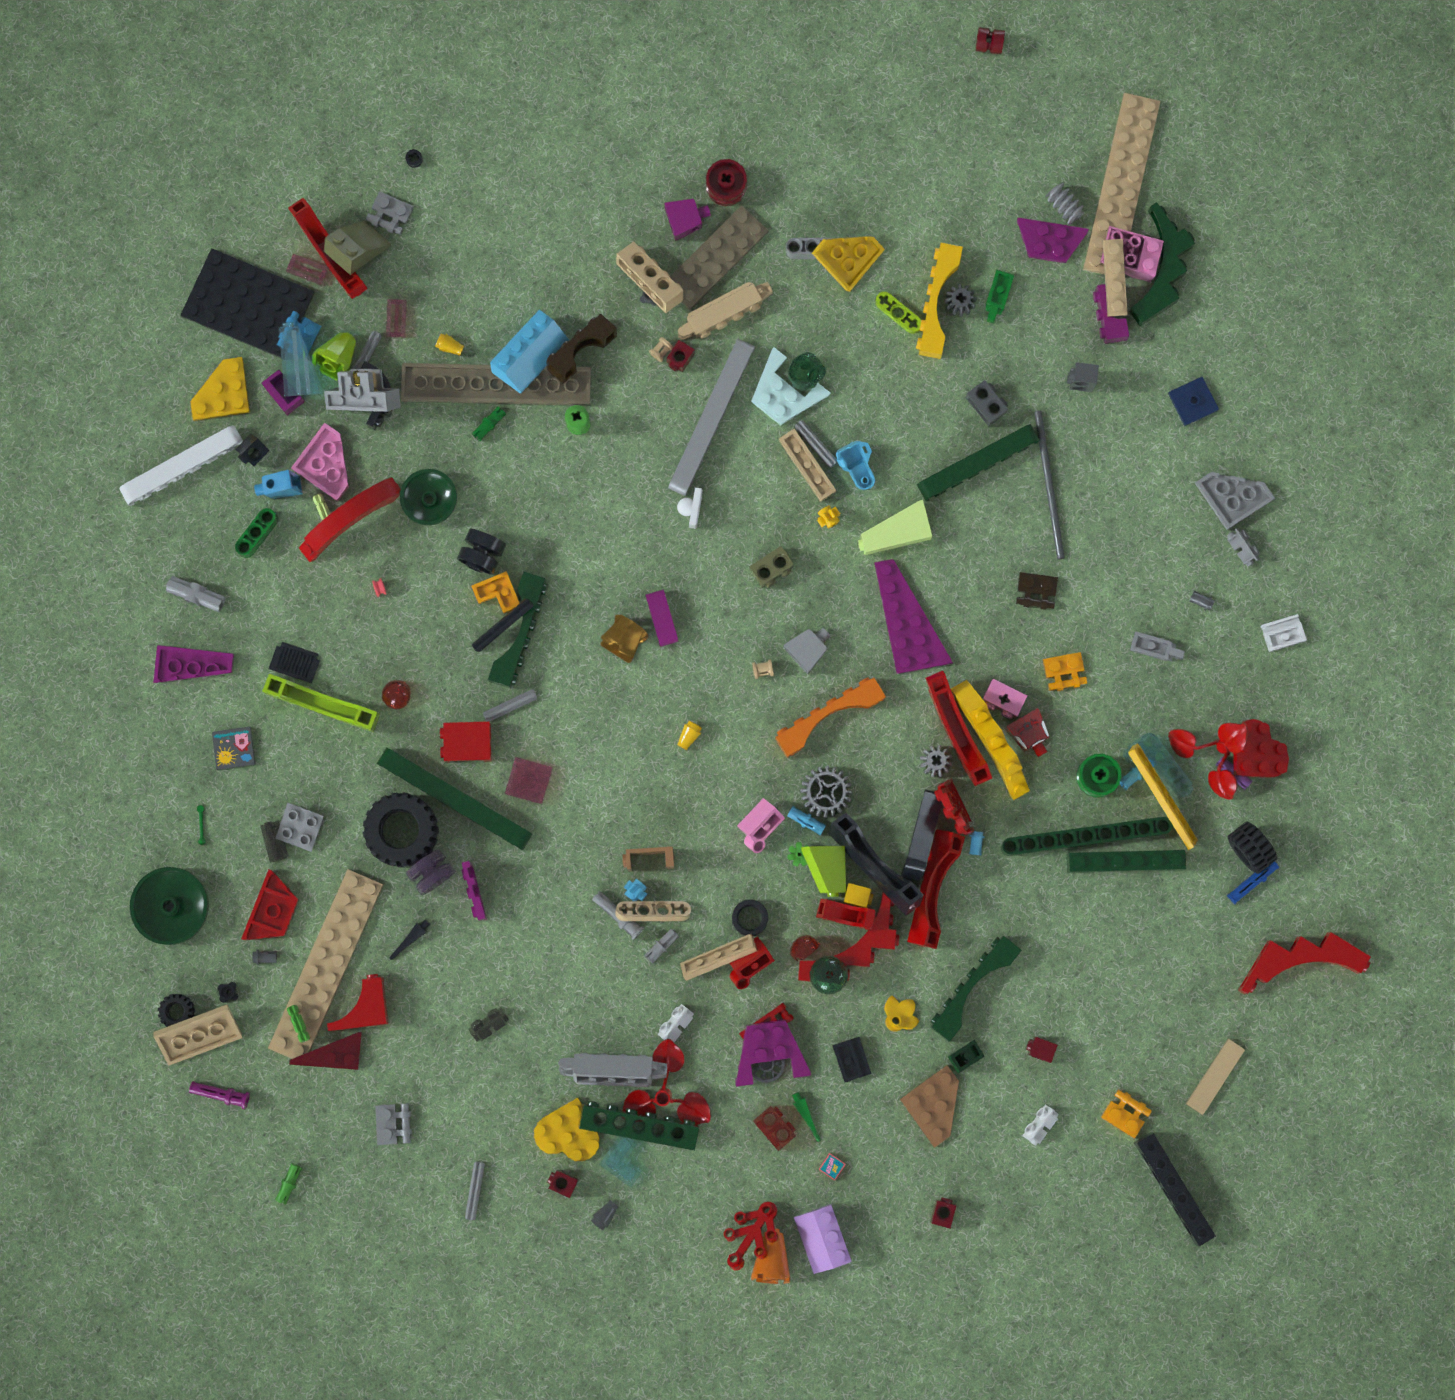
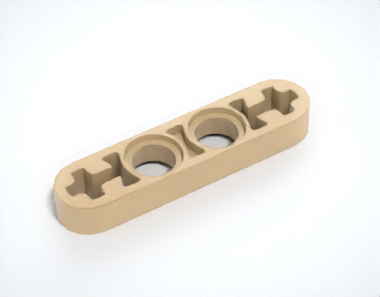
M623 901L618 903L615 915L621 921H685L690 917L691 906L684 901ZM623 908L626 910L627 914H623ZM640 908H646L649 911V913L647 915H642L639 913L638 910ZM665 908L667 909L668 913L666 915L659 914L658 909ZM682 908L685 913L681 914V911H679V909Z

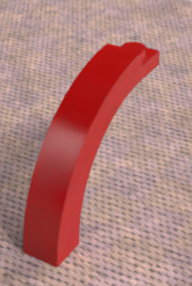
M302 198L288 207L312 246L347 295L353 299L368 288L356 272L350 275L324 252L325 237L329 234L307 201Z
M390 477L357 494L312 529L304 538L305 541L299 546L300 551L309 563L313 562L337 537L372 512L393 503L400 496L401 488Z
M942 670L926 677L928 691L937 714L974 786L993 779L987 762L978 750L964 723L944 671Z

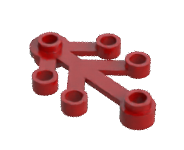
M764 1202L759 1206L758 1210L749 1213L737 1212L734 1219L739 1225H744L747 1221L757 1219V1221L753 1225L736 1230L727 1228L724 1231V1237L730 1242L747 1235L737 1251L730 1254L727 1259V1263L732 1270L738 1271L743 1268L745 1263L743 1256L754 1239L756 1244L754 1254L757 1258L764 1259L767 1256L768 1252L764 1247L761 1230L765 1222L767 1226L766 1239L771 1243L777 1241L778 1234L774 1226L777 1207L774 1203ZM770 1208L769 1212L764 1213L766 1209ZM740 1216H744L742 1220L738 1221ZM730 1232H733L731 1237H727ZM774 1233V1236L769 1238L770 1234ZM760 1250H764L761 1255H758Z

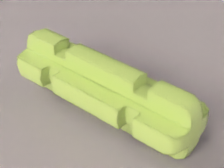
M322 494L313 496V501L317 505L316 508L320 517L324 520L331 514L327 504L324 503V497Z

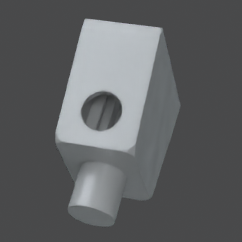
M824 628L816 634L808 629L785 643L783 648L809 674L827 651V647L823 643L830 637V634Z

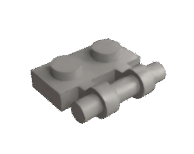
M379 191L372 205V210L377 211V214L374 216L368 213L366 220L372 222V225L376 227L386 228L392 234L395 232L401 235L403 228L397 225L399 222L407 223L414 207ZM386 215L392 218V221L388 222L382 218Z
M409 1103L401 1104V1112H396V1104L375 1106L377 1145L398 1144L397 1136H403V1143H411L410 1135H412V1129H410L409 1117H411V1111H409ZM396 1118H402V1130H397Z

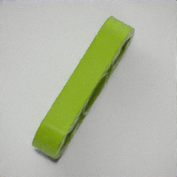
M880 292L876 296V306L903 329L911 334L917 333L920 330L921 319L890 293ZM885 297H887V298H888L887 302H888L890 305H892L893 302L895 303V304L891 307L890 311L887 310V309H889V306H888L886 303H884L883 305L880 304V302H881V299H880V298H883V299H884ZM894 309H902L904 315L899 318L895 317L893 314ZM907 314L910 315L908 317V320H910L911 322H914V320L917 321V328H910V323L907 320H905V323L902 322L906 318Z

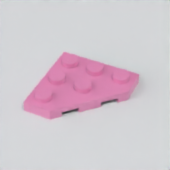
M324 423L291 469L337 502L349 487L341 434Z

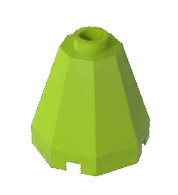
M348 332L338 333L315 350L312 355V363L315 366L317 364L320 366L319 371L322 374L338 380L337 372L350 371L356 347L354 336Z

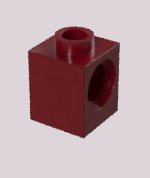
M678 340L667 357L668 367L676 372L678 370L683 372L694 356L695 349ZM678 354H682L685 356V359L683 361H677L675 360V356Z
M1034 1036L1033 1040L1029 1039L1027 1043V1055L1047 1063H1052L1058 1045Z
M556 1170L555 1173L551 1172L547 1181L550 1184L548 1189L571 1198L579 1179ZM562 1177L567 1180L566 1188L561 1189L557 1186L558 1178Z
M941 1197V1201L936 1200L930 1221L931 1224L951 1229L956 1205L952 1204L953 1200ZM941 1207L949 1209L947 1217L942 1218L939 1216L938 1212Z

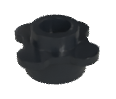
M230 982L229 984H220L218 986L219 1000L222 1003L238 999L239 995L236 993L237 984Z

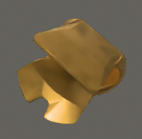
M615 615V623L601 636L603 641L600 645L625 662L631 663L639 644L646 641L649 637L645 629L623 615Z

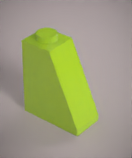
M845 846L801 847L819 892L827 893V897H839V893H846Z

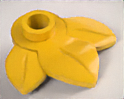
M894 996L888 998L884 1006V1011L887 1015L885 1019L887 1028L893 1032L900 1031L901 1029L911 1030L915 1028L919 1023V1019L913 1016L915 1011L914 1000L906 999L899 1003ZM892 1019H897L899 1023L894 1024Z

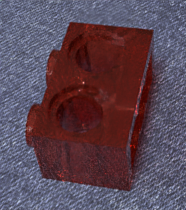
M770 1105L753 1122L779 1151L796 1137L794 1134L796 1129L789 1121L785 1123L782 1120L783 1114L777 1106L772 1108ZM773 1114L775 1122L772 1125L765 1124V1115ZM785 1129L788 1132L785 1140L777 1138L778 1130Z

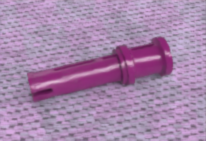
M195 1081L191 1082L189 1088L190 1094L224 1101V1104L228 1106L232 1104L240 1106L244 1110H246L250 1098L249 1092L241 1093L234 1091L233 1088L225 1090Z

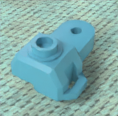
M854 441L837 450V462L844 471L850 473L856 487L863 490L871 489L875 483V477L868 465L872 450L868 443Z

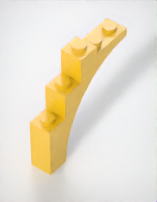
M967 680L951 688L955 702L986 747L1011 798L1015 800L1029 792L1030 789L1021 770L1023 768L1019 758L1007 743L1002 729L992 718L985 701Z

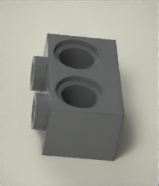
M1076 362L1075 366L1068 372L1067 384H1070L1069 390L1092 392L1097 384L1099 365Z
M984 380L969 391L965 398L989 427L1007 413L1008 405L1002 397L999 398L996 395L994 386ZM981 391L985 392L987 398L981 399L978 397L977 393ZM995 406L999 412L991 413L989 407Z

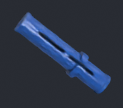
M1273 862L1259 874L1254 872L1231 893L1227 894V897L1233 904H1236L1257 885L1265 882L1267 877L1275 870L1279 869L1278 864Z

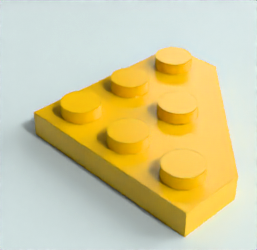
M872 236L823 239L812 254L846 291L850 292L885 249Z
M242 357L223 359L190 401L193 421L250 413Z

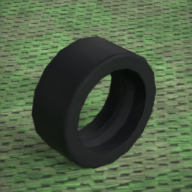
M752 899L744 900L734 908L732 924L741 935L752 934V936H756L766 928L768 912L759 901ZM754 907L759 910L762 920L757 928L749 930L741 926L739 914L742 909Z

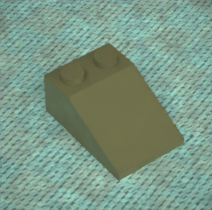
M366 221L340 227L325 237L324 252L351 275L388 249L391 243Z

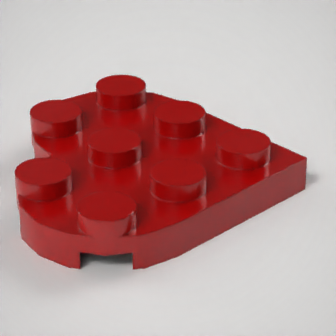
M1256 719L1243 721L1241 724L1246 723L1248 729L1245 748L1240 753H1233L1234 776L1272 778L1286 773L1289 763L1286 744L1271 738L1270 727L1267 723Z
M952 778L937 786L938 790H935L934 793L939 802L942 801L945 807L943 812L946 818H952L956 821L955 828L959 835L962 833L964 835L973 833L974 828H970L968 822L972 821Z

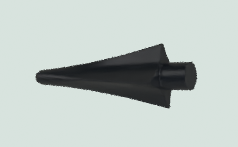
M425 919L421 924L416 923L404 941L389 957L390 960H393L409 945L427 933L426 929L431 925L430 922Z

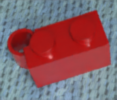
M758 936L754 938L756 952L729 963L733 968V971L730 973V979L740 990L749 986L751 977L775 961Z

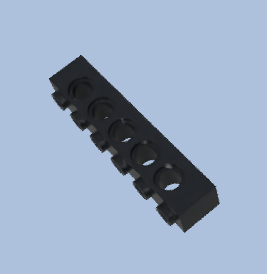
M1150 1132L1135 1141V1146L1194 1244L1201 1246L1216 1237L1155 1134Z

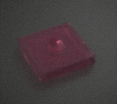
M515 757L505 795L542 805L553 767Z

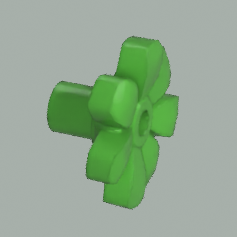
M797 842L796 847L790 846L788 849L791 854L787 855L789 861L794 860L793 866L796 867L799 866V863L802 866L807 865L802 853L801 842Z

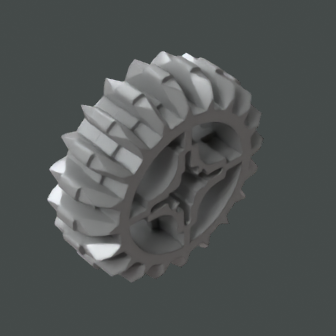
M819 766L818 774L815 770H811L813 777L806 775L805 778L809 782H802V785L807 787V789L800 790L801 793H806L805 796L801 797V800L808 799L804 806H812L810 813L817 809L816 816L818 817L821 811L824 812V818H827L828 812L831 813L832 817H835L834 810L841 814L840 806L845 809L848 807L844 801L851 802V798L846 797V795H851L853 791L846 788L851 787L852 784L844 783L848 780V776L842 779V770L838 775L835 774L836 767H833L832 772H829V766H826L825 772H822V768ZM829 776L837 781L832 784H826L820 777ZM816 781L820 791L812 798L810 789L812 783ZM841 786L842 798L837 803L833 792ZM823 787L826 789L832 788L830 797L827 794L820 796L821 792H823ZM826 799L832 806L822 807L816 804V802Z

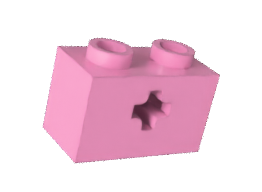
M992 679L983 700L987 704L988 709L994 711L996 708L1002 711V716L1012 719V717L1016 718L1027 695ZM1003 696L1007 697V702L1004 705L1001 704V699H999Z

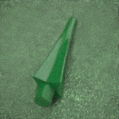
M799 1092L792 1094L795 1101L793 1105L810 1128L816 1141L820 1142L821 1139L813 1123L806 1099L802 1098Z

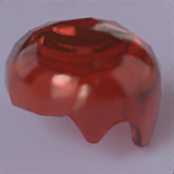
M402 680L389 681L383 687L382 700L388 708L395 710L404 708L410 701L411 689Z
M811 935L800 936L792 943L790 955L797 962V958L804 960L820 947V943Z

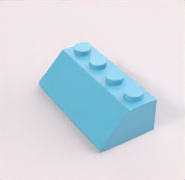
M538 310L490 362L491 371L521 394L547 366L546 361L549 355L556 353L562 344L569 341V339L552 318Z

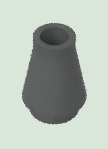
M609 1200L607 1204L592 1215L591 1222L601 1230H604L605 1227L608 1228L619 1207Z

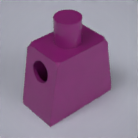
M694 199L664 203L675 241L701 229V219L711 216L708 205L697 208Z

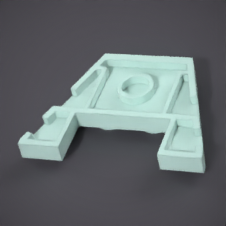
M773 347L752 398V403L781 426L819 401L827 398L831 393L817 382L805 397L775 373L786 361L787 357Z

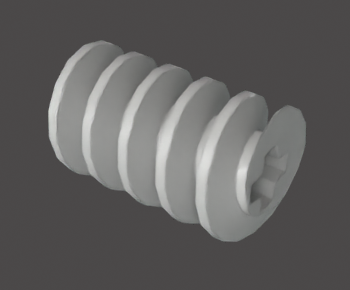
M1063 182L1055 186L1045 197L1049 196L1048 202H1054L1053 208L1059 207L1058 213H1064L1062 218L1064 220L1069 218L1067 224L1071 225L1084 214L1082 212L1084 205L1077 207L1079 200L1072 201L1074 194L1067 195L1070 190L1069 188L1062 190Z

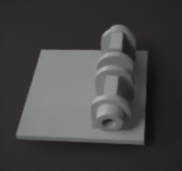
M288 802L276 839L312 852L319 829L324 824V816Z

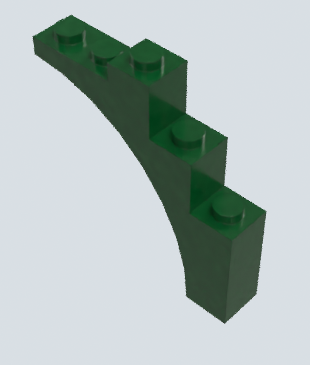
M1157 202L1150 206L1148 212L1156 225L1160 240L1164 241L1161 250L1160 268L1152 288L1129 311L1140 327L1178 302L1179 292L1171 284L1185 276L1187 272L1185 262L1178 257L1192 249L1195 244L1193 235L1187 232L1185 228L1179 232L1177 231L1176 224L1166 216L1165 208L1159 206Z

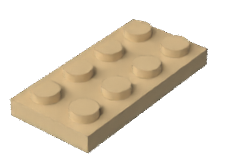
M228 1004L153 1032L154 1038L168 1065L242 1038V1033Z

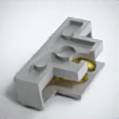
M350 369V371L337 372L339 387L324 391L326 410L388 412L401 408L399 389L383 387L382 369Z

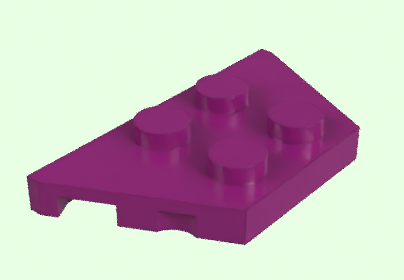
M1017 217V225L1019 226L1028 258L1066 264L1089 231L1087 228Z

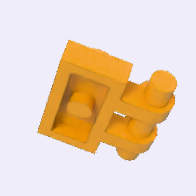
M1081 652L1043 659L1046 678L1054 677L1055 680L1053 683H1048L1049 691H1062L1063 688H1078L1080 685L1087 684L1086 676L1079 678L1077 674L1078 672L1085 671ZM1071 674L1072 679L1061 680L1062 675Z
M1118 1089L1114 1095L1120 1099L1118 1105L1110 1101L1101 1118L1135 1139L1145 1123L1138 1117L1141 1113L1148 1117L1152 1110L1147 1108L1146 1104L1142 1101L1139 1103L1133 1099L1131 1094L1124 1093ZM1126 1104L1135 1109L1133 1114L1124 1109Z

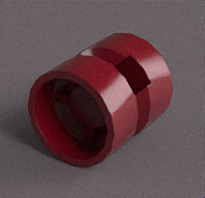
M979 27L975 51L986 53L987 50H990L992 54L1001 55L1005 30L994 29L991 32L989 28ZM990 38V43L986 42V39Z

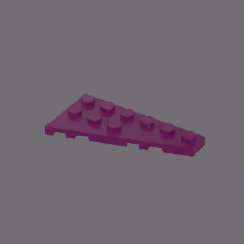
M890 559L874 562L896 674L953 664L895 561Z

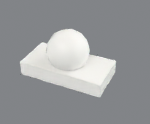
M695 488L693 500L683 498L677 505L678 512L681 515L690 516L689 528H697L703 494L702 488Z

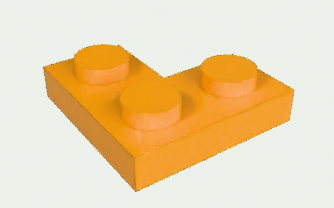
M507 571L471 586L478 604L497 597L503 614L510 612L520 604Z

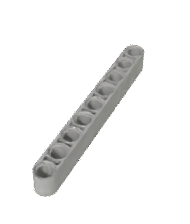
M737 339L670 481L668 489L684 496L687 495V490L694 481L695 473L701 466L702 458L707 453L711 444L712 436H715L720 419H723L727 410L726 407L735 393V387L738 386L743 376V370L746 369L751 359L750 355L755 350L754 345Z

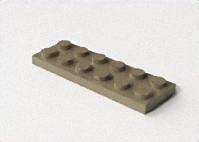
M742 205L670 276L675 283H679L683 288L682 303L689 310L768 233L769 230Z

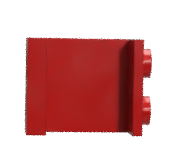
M490 721L443 723V728H440V739H443L444 747H440V757L444 758L445 763H449V761L477 760L492 762Z

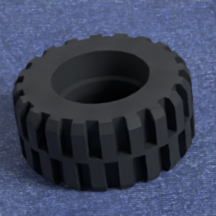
M396 792L391 793L389 796L385 795L381 797L380 801H375L372 804L373 807L367 811L366 820L363 821V838H365V844L374 857L387 865L405 868V866L411 867L418 862H422L428 854L432 853V848L438 841L437 834H439V828L437 826V817L426 802L415 795ZM397 812L411 814L419 825L417 839L413 844L405 848H396L389 845L383 835L385 821L389 816Z

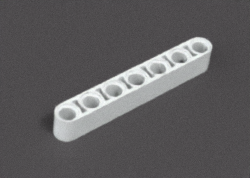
M234 425L229 426L125 483L119 489L128 506L135 505L134 502L144 500L151 496L152 492L164 489L172 481L174 483L185 477V474L189 472L191 474L202 468L201 465L209 464L218 459V456L221 454L225 455L231 452L243 440Z

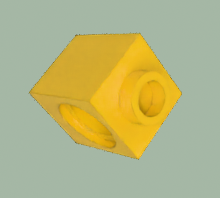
M848 883L843 903L867 908V904L871 905L874 894L870 893V888Z

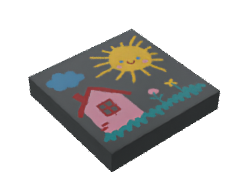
M250 726L212 732L216 770L256 765Z

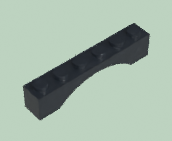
M844 813L831 823L828 834L839 846H845V852L905 916L920 906L924 894L910 880L898 875L880 859L867 842L858 824L847 813Z

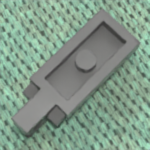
M1136 631L1130 647V651L1164 661H1172V658L1182 660L1185 651L1175 649L1176 644H1173L1171 641Z

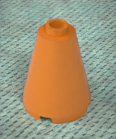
M775 1228L778 1239L773 1243L766 1239V1232L763 1233L764 1247L768 1253L764 1259L756 1257L751 1274L752 1281L756 1279V1282L778 1284V1280H784L783 1284L790 1283L784 1234L780 1233V1229ZM774 1233L770 1234L769 1238H772ZM760 1250L758 1255H761L764 1250Z

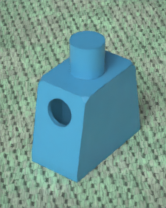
M290 470L262 476V483L254 485L257 496L265 495L271 499L303 494L300 476Z

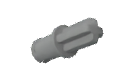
M670 929L659 941H655L656 944L644 956L653 964L664 952H667V948L679 937L678 934Z

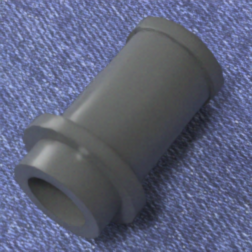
M1194 590L1189 602L1205 608L1204 610L1206 611L1207 609L1211 610L1215 600Z
M257 950L252 955L253 963L257 965L260 963H277V951Z

